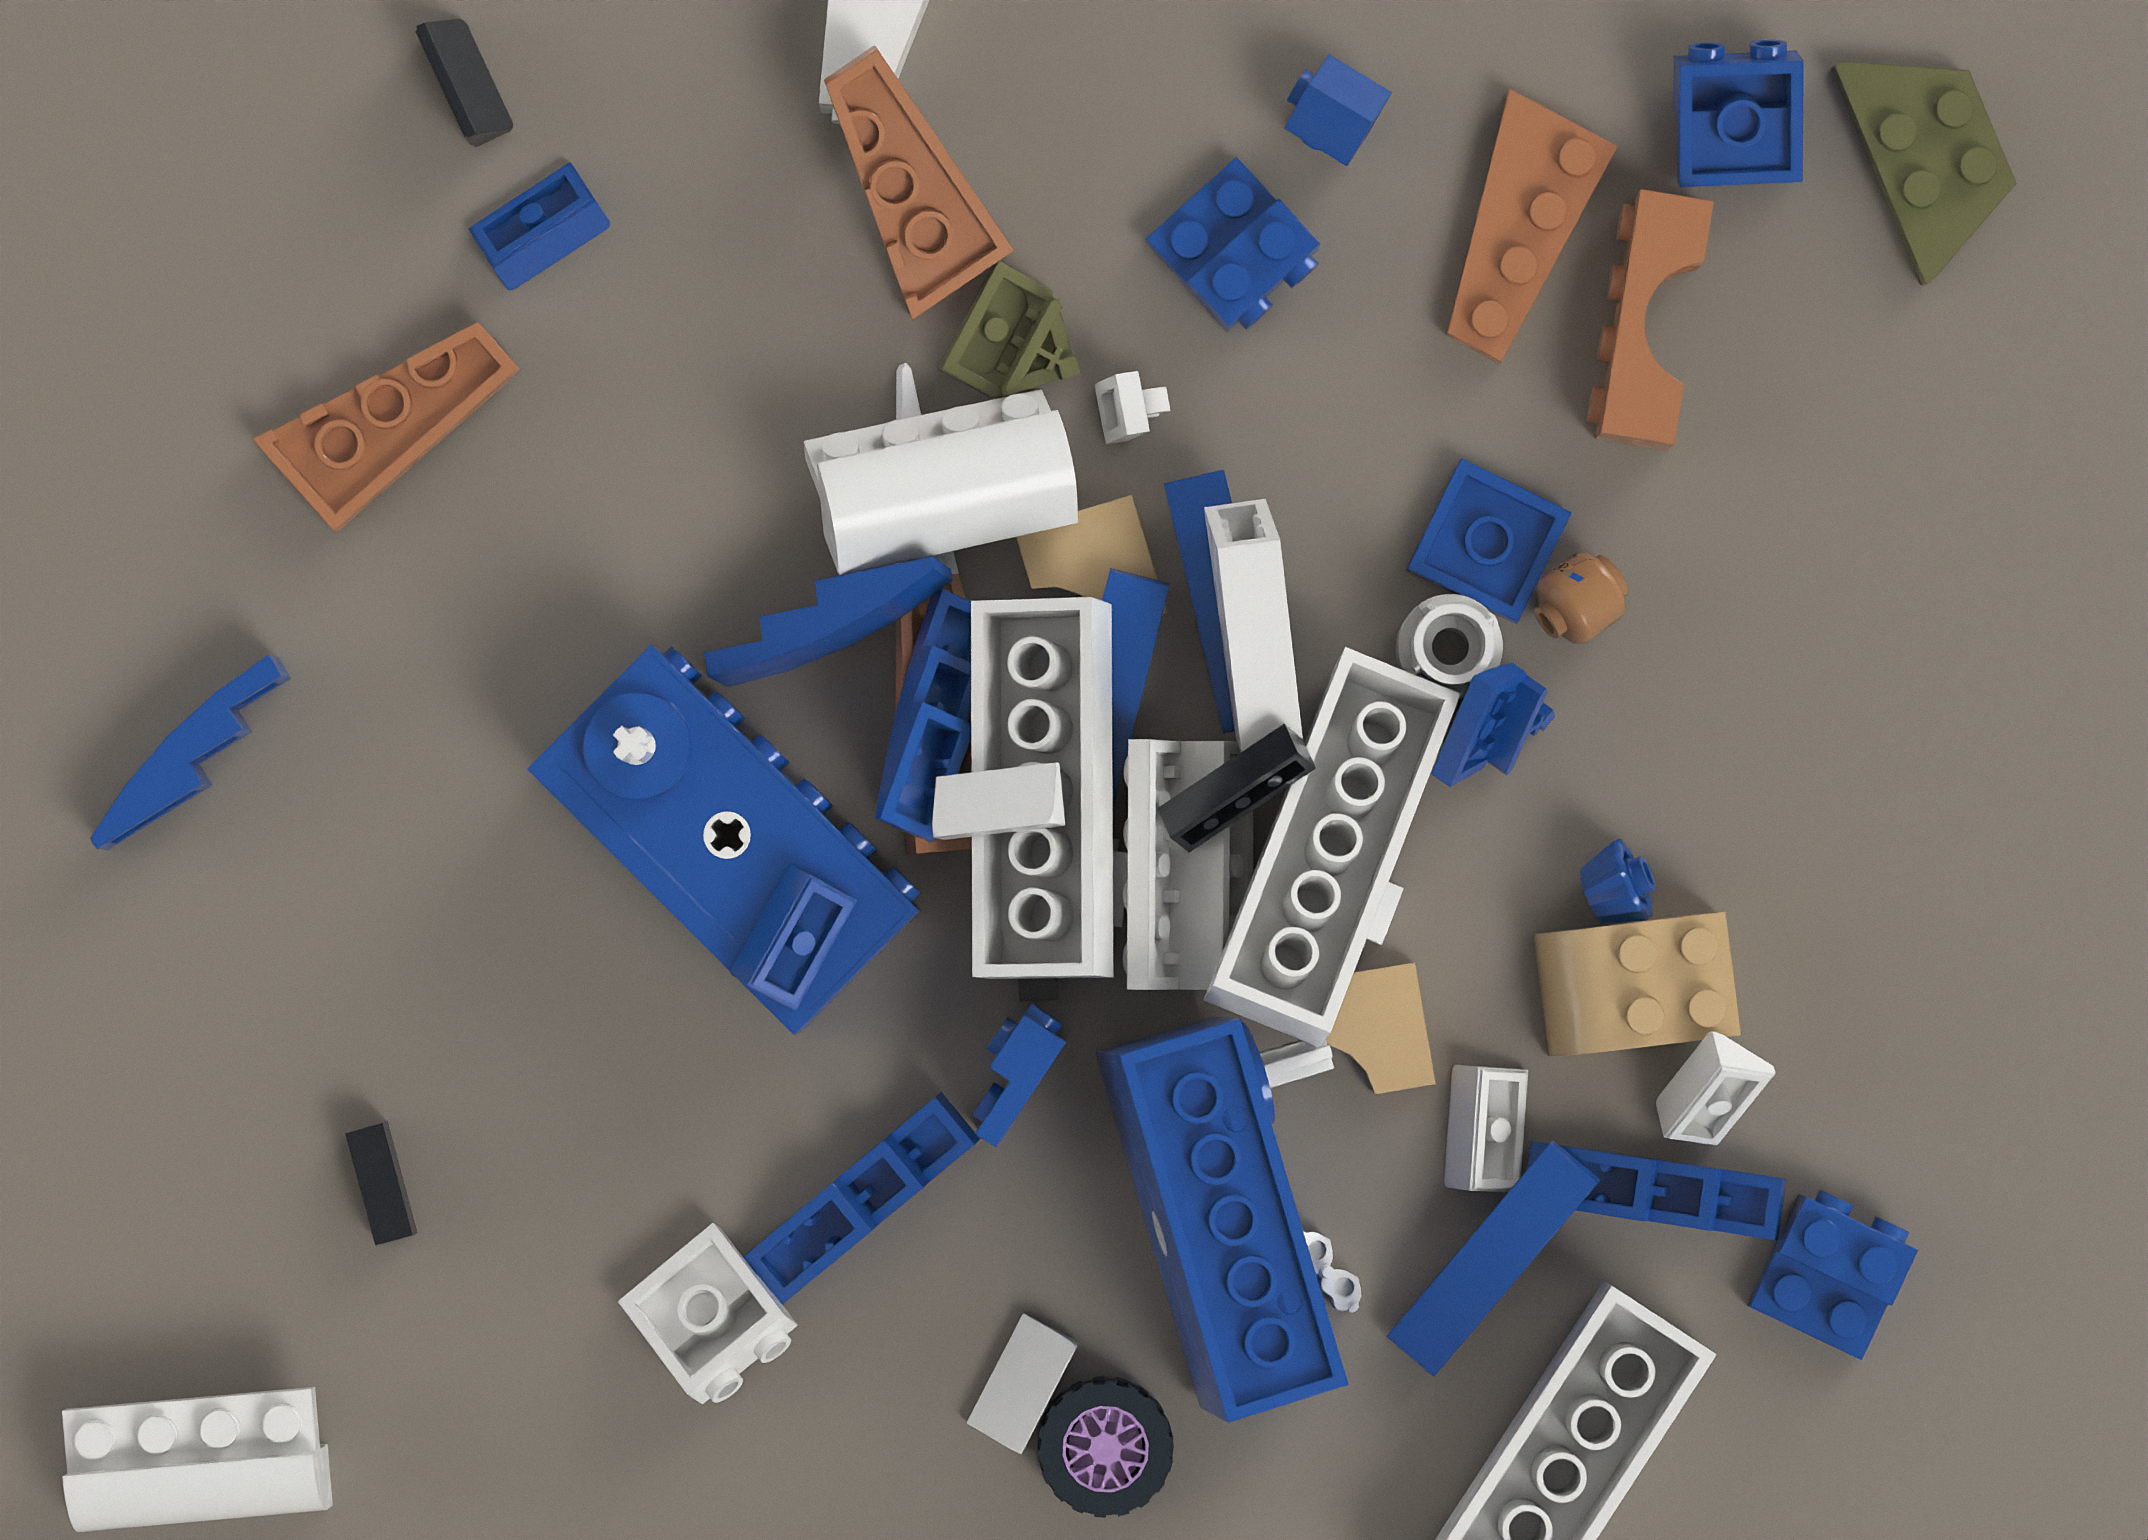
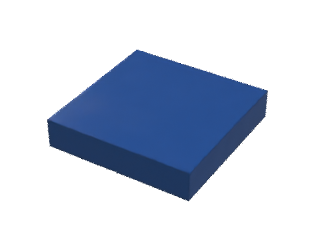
M1461 458L1406 570L1453 594L1474 599L1486 607L1488 611L1517 624L1572 512Z

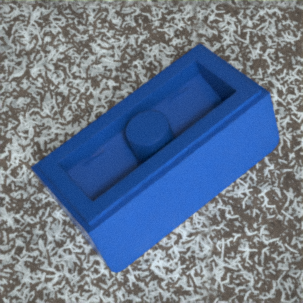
M569 162L468 228V230L506 288L514 290L608 229L610 221L572 163Z
M790 864L730 970L731 975L751 988L797 1010L857 900L801 868Z

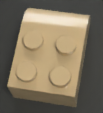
M1709 912L1533 934L1548 1056L1580 1055L1703 1040L1711 1031L1726 1037L1741 1035L1726 912Z

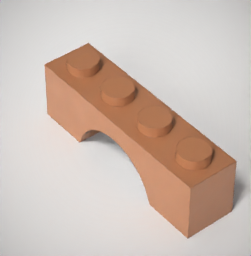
M1640 189L1634 197L1633 205L1623 203L1617 229V240L1627 242L1623 265L1613 264L1607 291V301L1617 302L1613 326L1603 325L1597 353V361L1607 363L1604 385H1593L1587 415L1588 422L1597 423L1595 439L1661 450H1669L1675 445L1684 383L1667 373L1652 355L1645 334V315L1649 301L1659 285L1676 275L1697 270L1704 263L1714 201Z

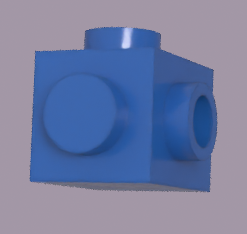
M1329 54L1316 74L1305 69L1286 100L1296 106L1284 129L1301 138L1310 148L1322 151L1348 166L1368 136L1392 92Z

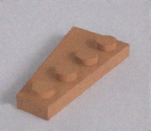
M875 45L824 79L909 314L913 320L1006 257L1014 249Z
M1510 88L1507 92L1497 138L1494 143L1481 201L1473 226L1472 237L1446 336L1498 364H1501L1618 147Z
M476 322L407 358L406 362L381 375L376 374L355 385L354 389L325 404L320 403L299 414L300 417L275 430L270 429L252 440L330 528L338 533L516 376L521 369L482 325Z

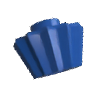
M1622 839L1613 841L1579 870L1583 892L1595 917H1598L1601 923L1646 921L1653 916L1652 900L1649 895L1650 892L1656 890L1653 874L1644 857L1640 856L1634 859L1630 848L1626 847Z

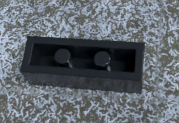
M388 1122L345 1133L375 1246L417 1234V1228Z

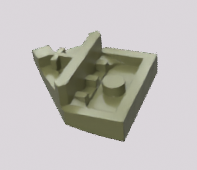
M1001 261L991 266L937 368L963 384L994 399L1017 394L1020 391L1081 374L1077 357L1072 353L1060 311L1062 309L1060 298L1054 299L1051 289Z

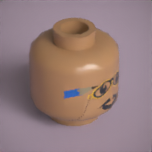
M1576 553L1542 576L1538 581L1536 595L1539 606L1534 609V613L1540 626L1552 638L1556 639L1562 636L1572 643L1585 644L1623 616L1626 608L1624 597L1628 594V586L1619 569L1607 557L1603 555L1593 557L1588 553Z

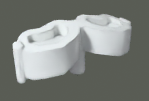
M1304 1232L1315 1272L1319 1276L1321 1291L1331 1298V1304L1334 1309L1348 1313L1357 1311L1359 1308L1358 1303L1361 1299V1287L1358 1277L1348 1271L1333 1269L1330 1266L1333 1259L1330 1239L1315 1232Z

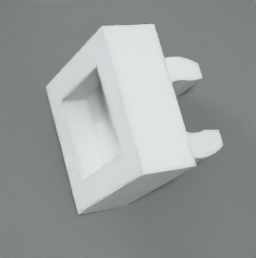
M1138 371L1115 374L1094 384L1105 444L1129 441L1150 432L1148 418L1158 417L1159 413L1171 411L1166 387L1142 390Z

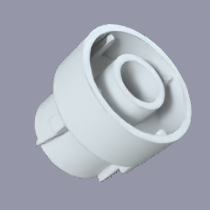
M1444 594L1429 598L1416 606L1401 624L1396 638V659L1399 669L1461 693L1459 699H1462L1474 675L1500 665L1503 653V640L1498 621L1486 607L1469 597L1457 594ZM1450 630L1458 633L1463 638L1466 652L1460 663L1446 665L1436 659L1432 651V642L1437 633Z

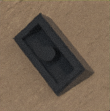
M461 19L425 22L416 26L418 30L415 32L459 127L469 144L477 147L510 132L513 129V122L467 23Z

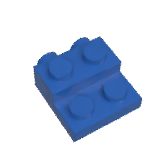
M1771 39L1757 40L1750 43V52L1726 54L1724 44L1701 42L1689 45L1688 55L1674 56V118L1677 121V183L1680 187L1803 182L1804 60L1796 50L1787 51V42Z
M1238 157L1233 159L1145 240L1149 247L1227 332L1238 322L1247 330L1273 306L1267 298L1269 294L1284 281L1292 289L1319 264L1312 256L1318 251L1320 243L1280 199L1276 200Z
M1031 1003L1019 1023L1007 1017L987 1047L988 1051L996 1055L990 1068L1009 1080L1005 1088L994 1082L973 1113L974 1117L982 1121L975 1134L994 1147L998 1146L1066 1044V1039L1057 1034L1063 1023Z
M1819 1190L1815 1200L1799 1194L1747 1306L1862 1360L1887 1305H1893L1918 1250L1905 1244L1910 1232L1876 1216L1871 1227L1849 1217L1853 1205L1831 1194Z

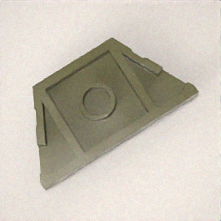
M1846 61L1837 63L1831 68L1843 100L1920 284L1929 283L1940 273L2017 184L1969 70Z

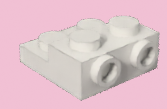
M715 1223L710 1224L618 1301L687 1395L701 1404H704L710 1398L714 1403H718L733 1395L743 1383L740 1373L757 1359L762 1363H767L780 1356L791 1343V1339L787 1334L798 1326L781 1302L762 1279L755 1274L726 1234Z

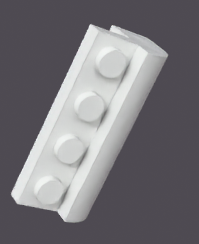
M1042 389L804 441L805 460L821 500L824 537L839 576L1078 523L1076 479L1067 435L1058 410H1050Z
M1128 739V756L1124 763V780L1128 787V818L1123 829L1124 843L1128 849V880L1123 889V903L1127 911V943L1123 950V967L1127 974V990H1208L1253 875V811L1191 852H1188L1169 837L1157 808L1238 755L1240 749L1235 741Z
M315 1387L71 1408L62 1411L67 1474L62 1476L68 1515L76 1532L328 1510L333 1506L328 1444H320Z

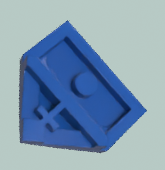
M1514 663L1500 665L1474 675L1431 774L1449 787L1482 770L1487 763L1508 775L1514 768L1528 734L1530 733L1534 736L1539 729L1544 731L1555 717L1554 710L1543 703L1548 693L1547 689L1529 677L1523 669Z

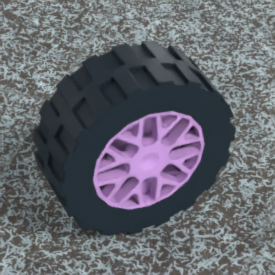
M1101 1376L1093 1377L1092 1380L1085 1382L1081 1380L1071 1385L1070 1389L1063 1394L1060 1393L1053 1400V1404L1045 1412L1041 1421L1037 1453L1046 1484H1049L1054 1491V1495L1061 1502L1065 1501L1072 1506L1073 1510L1082 1514L1087 1512L1094 1514V1517L1106 1518V1515L1118 1514L1119 1517L1129 1514V1511L1137 1507L1142 1508L1164 1486L1168 1472L1171 1471L1173 1463V1435L1163 1408L1147 1390L1139 1385L1136 1386L1129 1383L1126 1379L1118 1377L1110 1379Z

